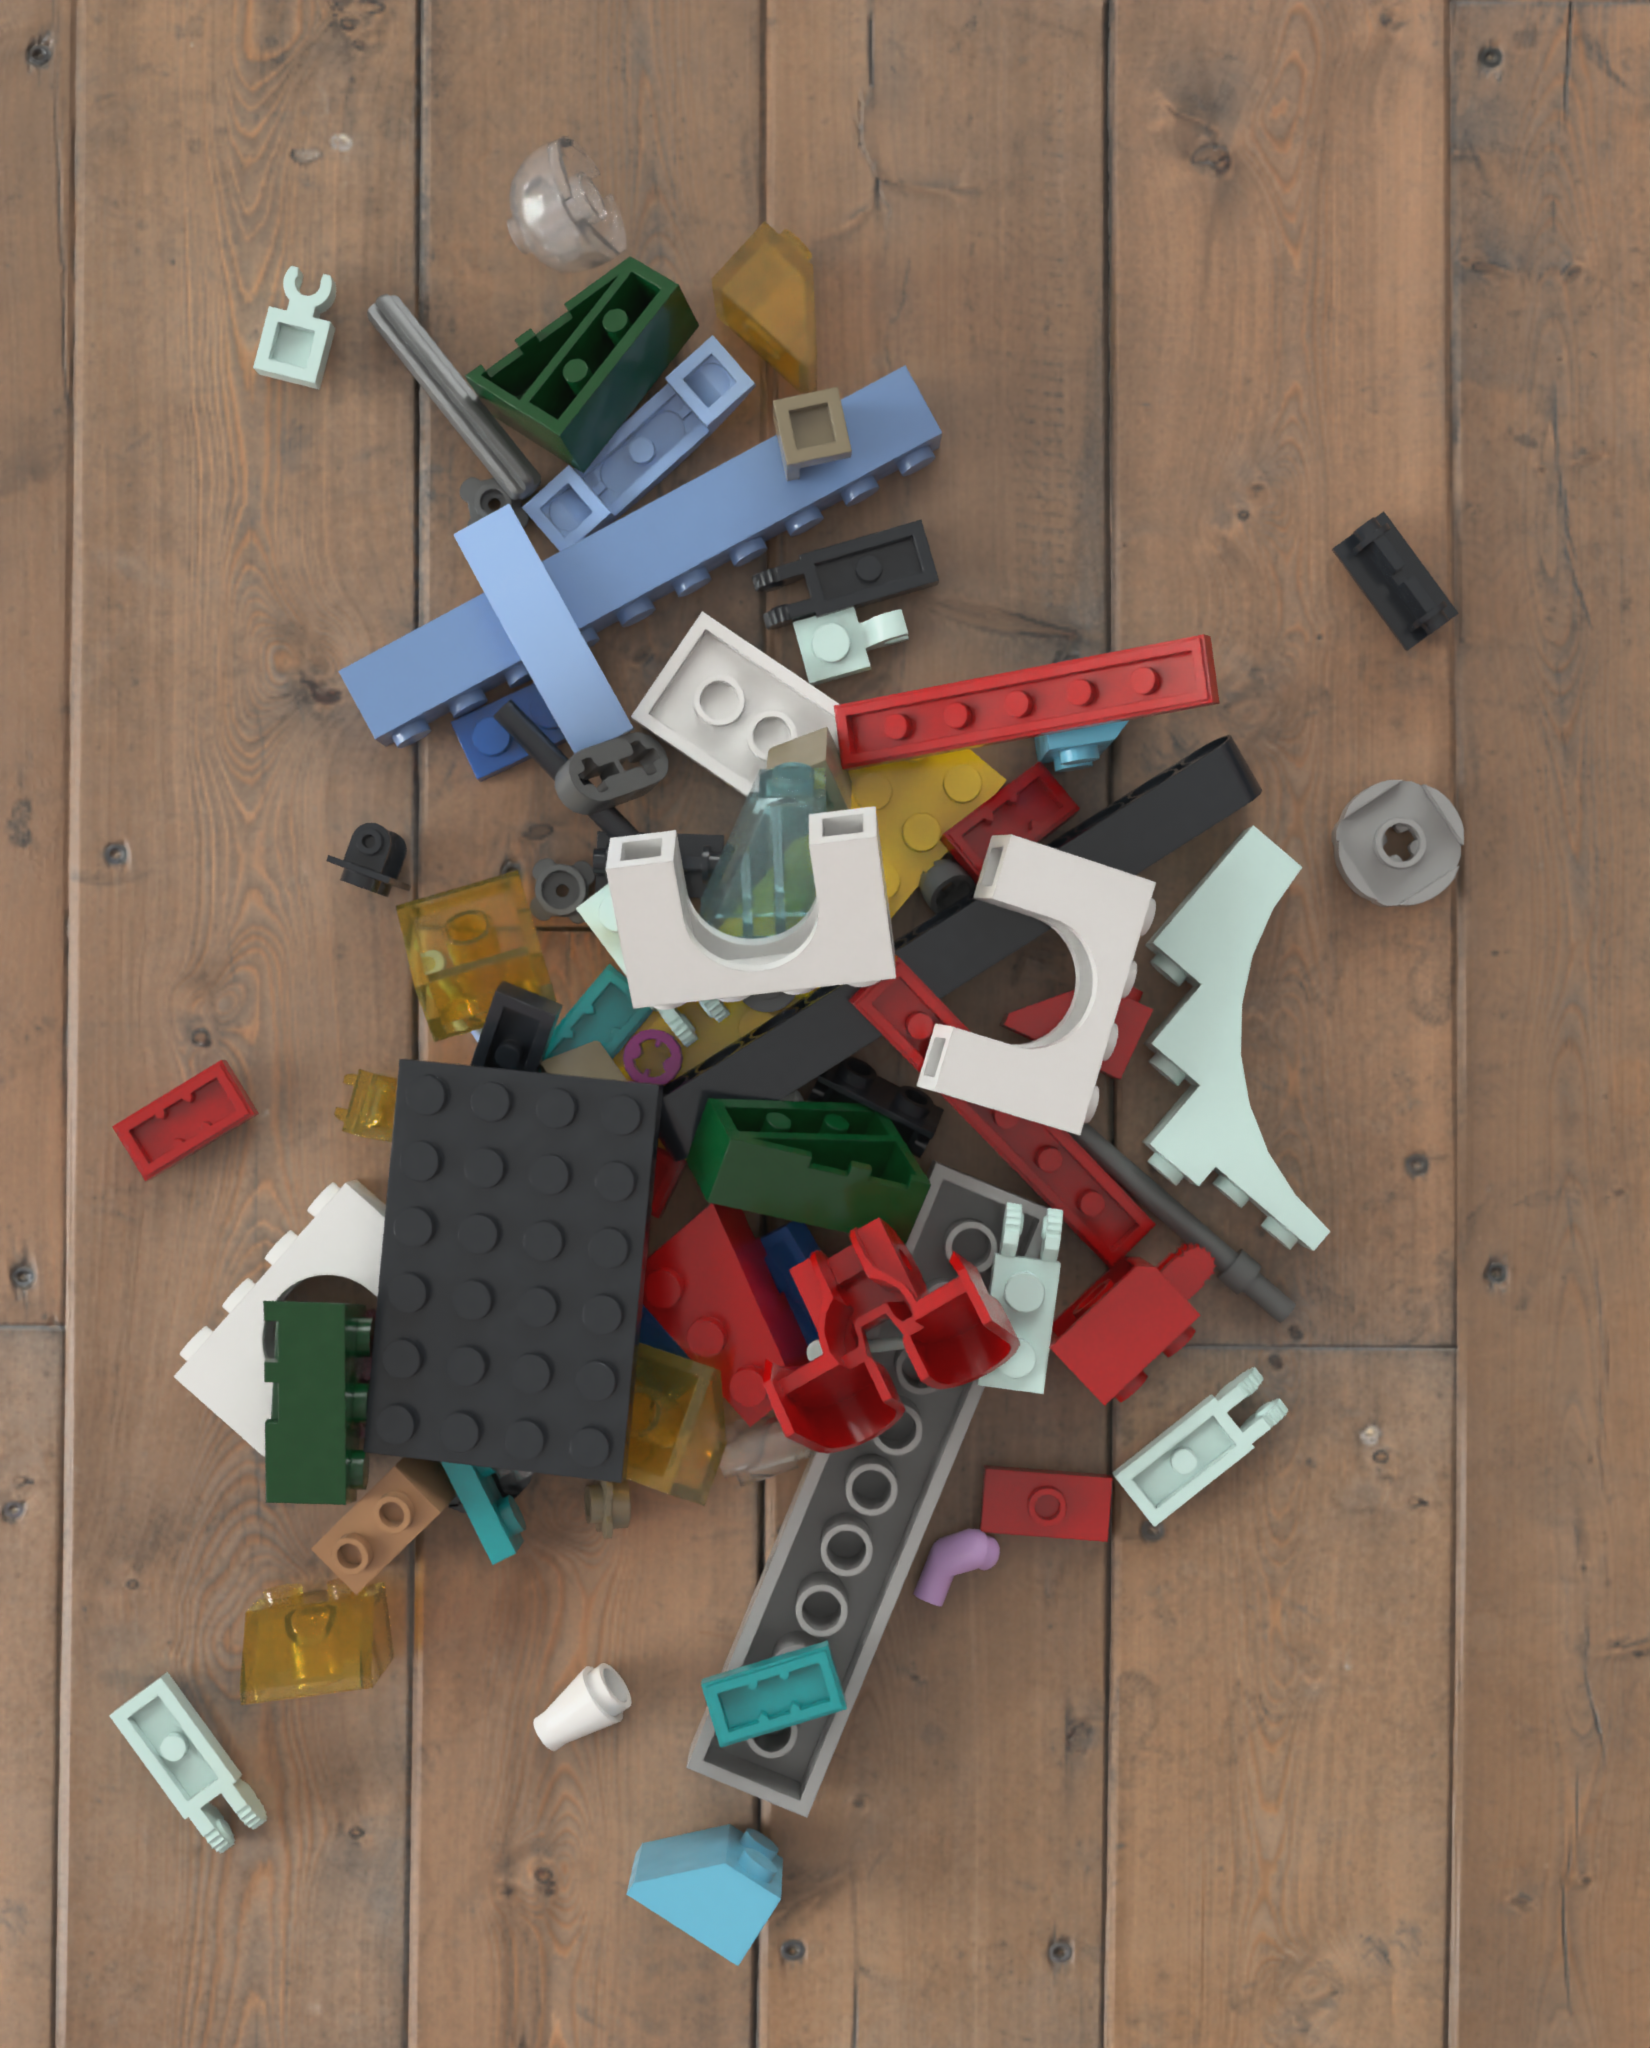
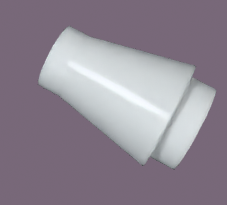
M602 1663L596 1668L586 1666L546 1711L534 1719L535 1731L548 1749L556 1751L571 1741L620 1722L623 1719V1711L631 1706L632 1701L629 1690L621 1676L610 1665Z

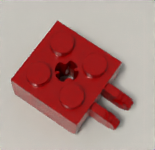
M1191 1242L1186 1245L1182 1243L1181 1247H1176V1252H1170L1156 1266H1153L1141 1257L1124 1256L1112 1269L1108 1268L1053 1320L1049 1348L1104 1406L1114 1397L1120 1403L1125 1401L1147 1380L1148 1375L1143 1371L1145 1367L1161 1352L1167 1358L1173 1356L1196 1333L1191 1324L1201 1315L1188 1300L1205 1285L1204 1281L1206 1279L1210 1280L1211 1274H1215L1213 1272L1214 1267H1216L1214 1264L1215 1258L1211 1256L1210 1251L1205 1250V1247L1202 1246L1200 1248L1199 1244L1193 1245Z

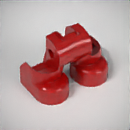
M877 1218L861 1228L855 1227L850 1230L849 1237L852 1245L830 1258L822 1251L816 1250L811 1253L810 1258L789 1269L818 1331L823 1354L807 1364L790 1367L779 1366L765 1359L763 1386L769 1396L770 1403L785 1437L819 1453H835L859 1446L884 1433L902 1418L906 1410L887 1369L872 1358L866 1332L891 1319L903 1334L904 1348L920 1381L935 1389L958 1387L991 1373L1006 1363L1020 1346L1018 1337L1002 1305L988 1293L976 1266L953 1251L949 1262L956 1270L958 1277L929 1293L920 1270L907 1247L895 1230L881 1218Z

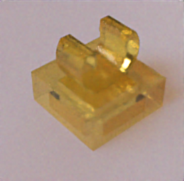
M362 1069L358 1070V1074L345 1075L343 1083L354 1086L348 1109L339 1107L335 1109L334 1115L344 1122L342 1131L363 1138L392 1142L398 1077Z

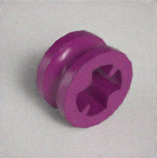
M649 1029L640 1031L629 1040L624 1050L623 1061L625 1070L634 1081L665 1085L673 1080L681 1070L683 1055L681 1046L675 1037L665 1031ZM651 1039H656V1047H661L665 1043L671 1053V1057L663 1062L665 1073L657 1077L650 1076L651 1069H646L642 1073L637 1067L635 1060L644 1054L642 1043Z

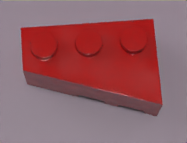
M709 1203L647 1257L643 1305L751 1427L773 1409L769 1396L763 1386L765 1359L784 1367L807 1364L810 1362L807 1357L808 1345L784 1291L779 1293L764 1260L767 1256L760 1237H754L743 1210Z

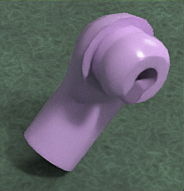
M969 1528L939 1538L931 1547L913 1594L925 1602L936 1606H943L955 1575L978 1568L985 1571L991 1569L997 1563L1000 1555L998 1542L994 1537L986 1535L979 1529Z

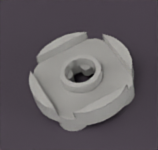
M1382 781L1361 791L1343 809L1339 821L1334 825L1331 833L1335 863L1346 884L1356 894L1371 901L1374 905L1379 907H1408L1420 904L1440 894L1455 878L1459 869L1457 865L1461 857V846L1464 845L1463 824L1453 804L1437 789L1425 784L1419 785L1412 781ZM1391 826L1397 833L1408 830L1414 838L1407 846L1411 856L1406 861H1402L1397 854L1388 856L1383 849V846L1388 841L1385 832Z

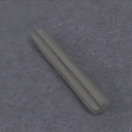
M388 294L378 297L376 302L367 311L368 319L506 494L513 500H524L531 496L541 485V476L401 299L396 295L390 296Z

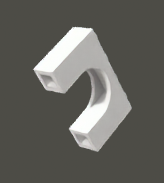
M876 806L809 814V849L816 889L814 903L805 917L792 928L778 935L759 939L739 938L725 934L709 925L697 913L688 896L676 830L610 838L606 873L633 1009L654 1007L660 1010H669L680 1007L687 1002L718 999L722 1002H737L748 998L750 995L774 992L799 995L808 993L817 987L843 984L853 987H867L881 980L895 979L894 940Z
M1012 834L992 835L973 898L1033 917L1053 928L1064 940L1073 958L1076 973L1074 996L1066 1015L1053 1030L1035 1041L1024 1044L1010 1045L959 1028L935 1023L917 1087L1081 1135L1084 1123L1090 1122L1098 1106L1099 1088L1095 1085L1102 1061L1109 1059L1116 1046L1118 1026L1114 1021L1121 998L1128 996L1136 979L1137 964L1133 961L1139 938L1147 933L1155 916L1156 902L1152 895L1156 882Z
M358 1180L346 1182L341 1188L334 1182L327 1186L307 1210L314 1216V1219L299 1236L292 1230L288 1231L266 1255L265 1259L272 1265L256 1284L249 1278L243 1281L222 1305L229 1314L214 1331L207 1326L203 1327L179 1354L187 1362L174 1375V1378L263 1457H265V1421L271 1419L273 1382H264V1361L266 1358L274 1359L276 1321H264L263 1301H285L298 1284L309 1277L319 1275H335L349 1278L366 1287L376 1297L378 1296L386 1205Z

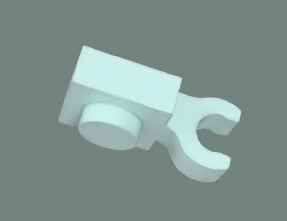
M854 607L819 618L813 616L793 622L809 684L812 686L871 670L867 651L909 640L902 609L875 616L861 623L858 622Z

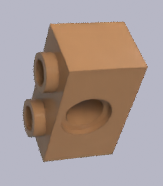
M403 1457L311 1548L356 1595L457 1496L440 1461Z

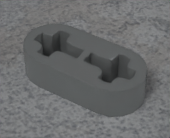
M641 732L628 733L584 748L575 753L559 768L555 776L554 787L562 803L573 812L582 815L596 814L642 797L651 791L665 778L668 772V757L660 743L650 735ZM628 759L630 763L640 762L643 768L635 767L625 771L622 764ZM600 776L602 783L597 788L593 784L583 785L579 777L582 780H588Z

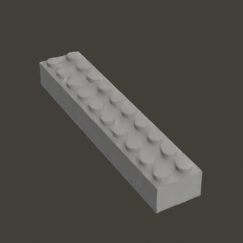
M932 1160L926 1175L931 1183V1187L911 1231L906 1247L919 1268L929 1293L958 1277L956 1270L949 1262L953 1251L977 1267L989 1293L994 1252L999 1253L1007 1202L1022 1204L1024 1223L1022 1234L1019 1236L1016 1255L1038 1258L1040 1255L1042 1243L1041 1225L1049 1207ZM891 1319L866 1332L867 1340L903 1336ZM905 1349L871 1353L872 1358L887 1369L906 1409L902 1418L884 1433L859 1446L829 1454L812 1451L721 1671L723 1673L828 1640L847 1702V1709L720 1748L707 1706L689 1750L686 1768L806 1818L809 1815L985 1386L977 1384V1379L954 1388H931L920 1381Z

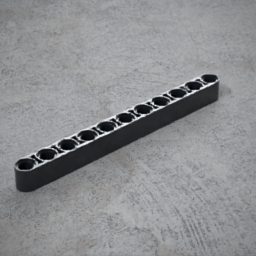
M1226 735L1197 749L1045 846L1137 875L1253 801L1261 794L1262 789L1232 736ZM974 890L894 941L895 955L900 957L925 985L941 999L1047 932L1051 927L1033 917L974 899ZM848 984L820 987L663 1086L659 1139L672 1160L678 1162L687 1158L708 1098L780 1101L881 1037L882 1034L848 1001L861 987H853Z

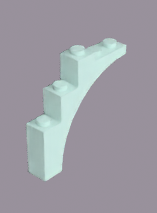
M1253 825L1241 832L1145 944L1147 948L1156 954L1150 963L1159 973L1178 987L1185 980L1192 985L1191 989L1143 1043L1155 1053L1148 1062L1174 1085L1179 1086L1184 1079L1191 1085L1142 1143L1154 1152L1147 1162L1175 1186L1183 1178L1191 1184L1200 1186L1212 1170H1214L1219 1176L1212 1184L1238 1207L1242 1208L1249 1200L1263 1212L1267 1218L1263 1221L1261 1227L1289 1250L1298 1242L1302 1247L1314 1251L1331 1231L1295 1195L1269 1154L1250 1106L1241 1057L1242 1003L1253 954L1274 907L1302 869L1301 865Z

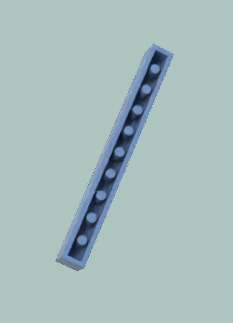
M906 365L841 400L852 450L851 458L800 468V479L787 481L778 438L775 435L541 561L589 648L600 640L597 632L618 621L622 627H628L645 619L656 610L653 602L673 591L676 592L678 597H683L697 591L712 580L709 574L710 571L730 560L734 567H739L756 559L767 551L768 548L765 542L787 530L790 537H794L810 530L824 519L821 511L843 500L845 505L849 507L867 499L879 490L880 487L877 481L897 470L900 471L903 477L908 476L930 464L936 458L933 451L940 447L942 431ZM485 593L338 671L375 740L385 747L395 742L397 748L409 746L427 736L432 731L428 724L451 712L454 718H459L480 708L488 701L484 693L506 681L510 688H514L532 680Z

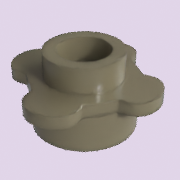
M627 1478L622 1483L594 1480V1485H586L584 1510L586 1521L588 1524L595 1523L596 1531L602 1532L604 1539L612 1538L613 1529L628 1528L631 1498Z

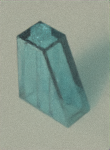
M787 762L779 764L773 769L759 770L701 897L700 916L709 925L734 937L759 939L775 936L787 931L800 922L808 913L816 897L809 849V814L827 812L826 768H811L804 763Z

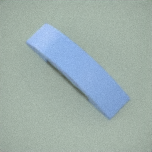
M713 335L665 377L668 383L620 426L584 473L568 465L522 507L559 551L610 525L629 510L693 453L755 388L756 384Z
M507 504L453 534L574 754L584 748L625 735L634 730L511 505Z

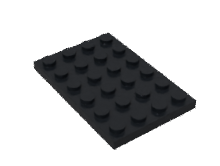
M408 1058L399 1059L363 1452L622 1483L626 1479L664 1084Z

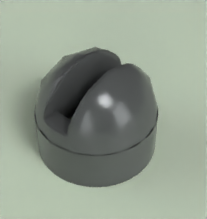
M950 859L934 861L935 866L930 868L927 873L923 871L920 877L919 888L922 897L936 914L975 890V882L959 863ZM952 882V884L946 890L942 889L948 883Z

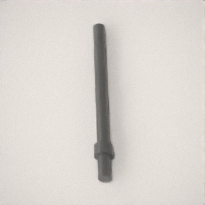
M1084 1123L1081 1135L1068 1132L1112 1179L1187 1244L1189 1242L1193 1243V1245L1197 1243L1200 1248L1203 1246L1206 1251H1210L1211 1256L1215 1258V1268L1219 1270L1217 1278L1235 1294L1243 1291L1279 1323L1289 1316L1296 1304L1259 1272L1262 1266L1243 1249L1235 1252L1088 1123Z

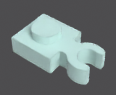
M291 266L287 270L283 281L284 291L289 299L288 308L283 310L269 306L253 368L259 375L320 390L335 327L330 321L319 319L321 313L327 311L334 303L336 284L330 275L323 274L319 290L310 296L302 295L300 287L303 283V274L298 267Z

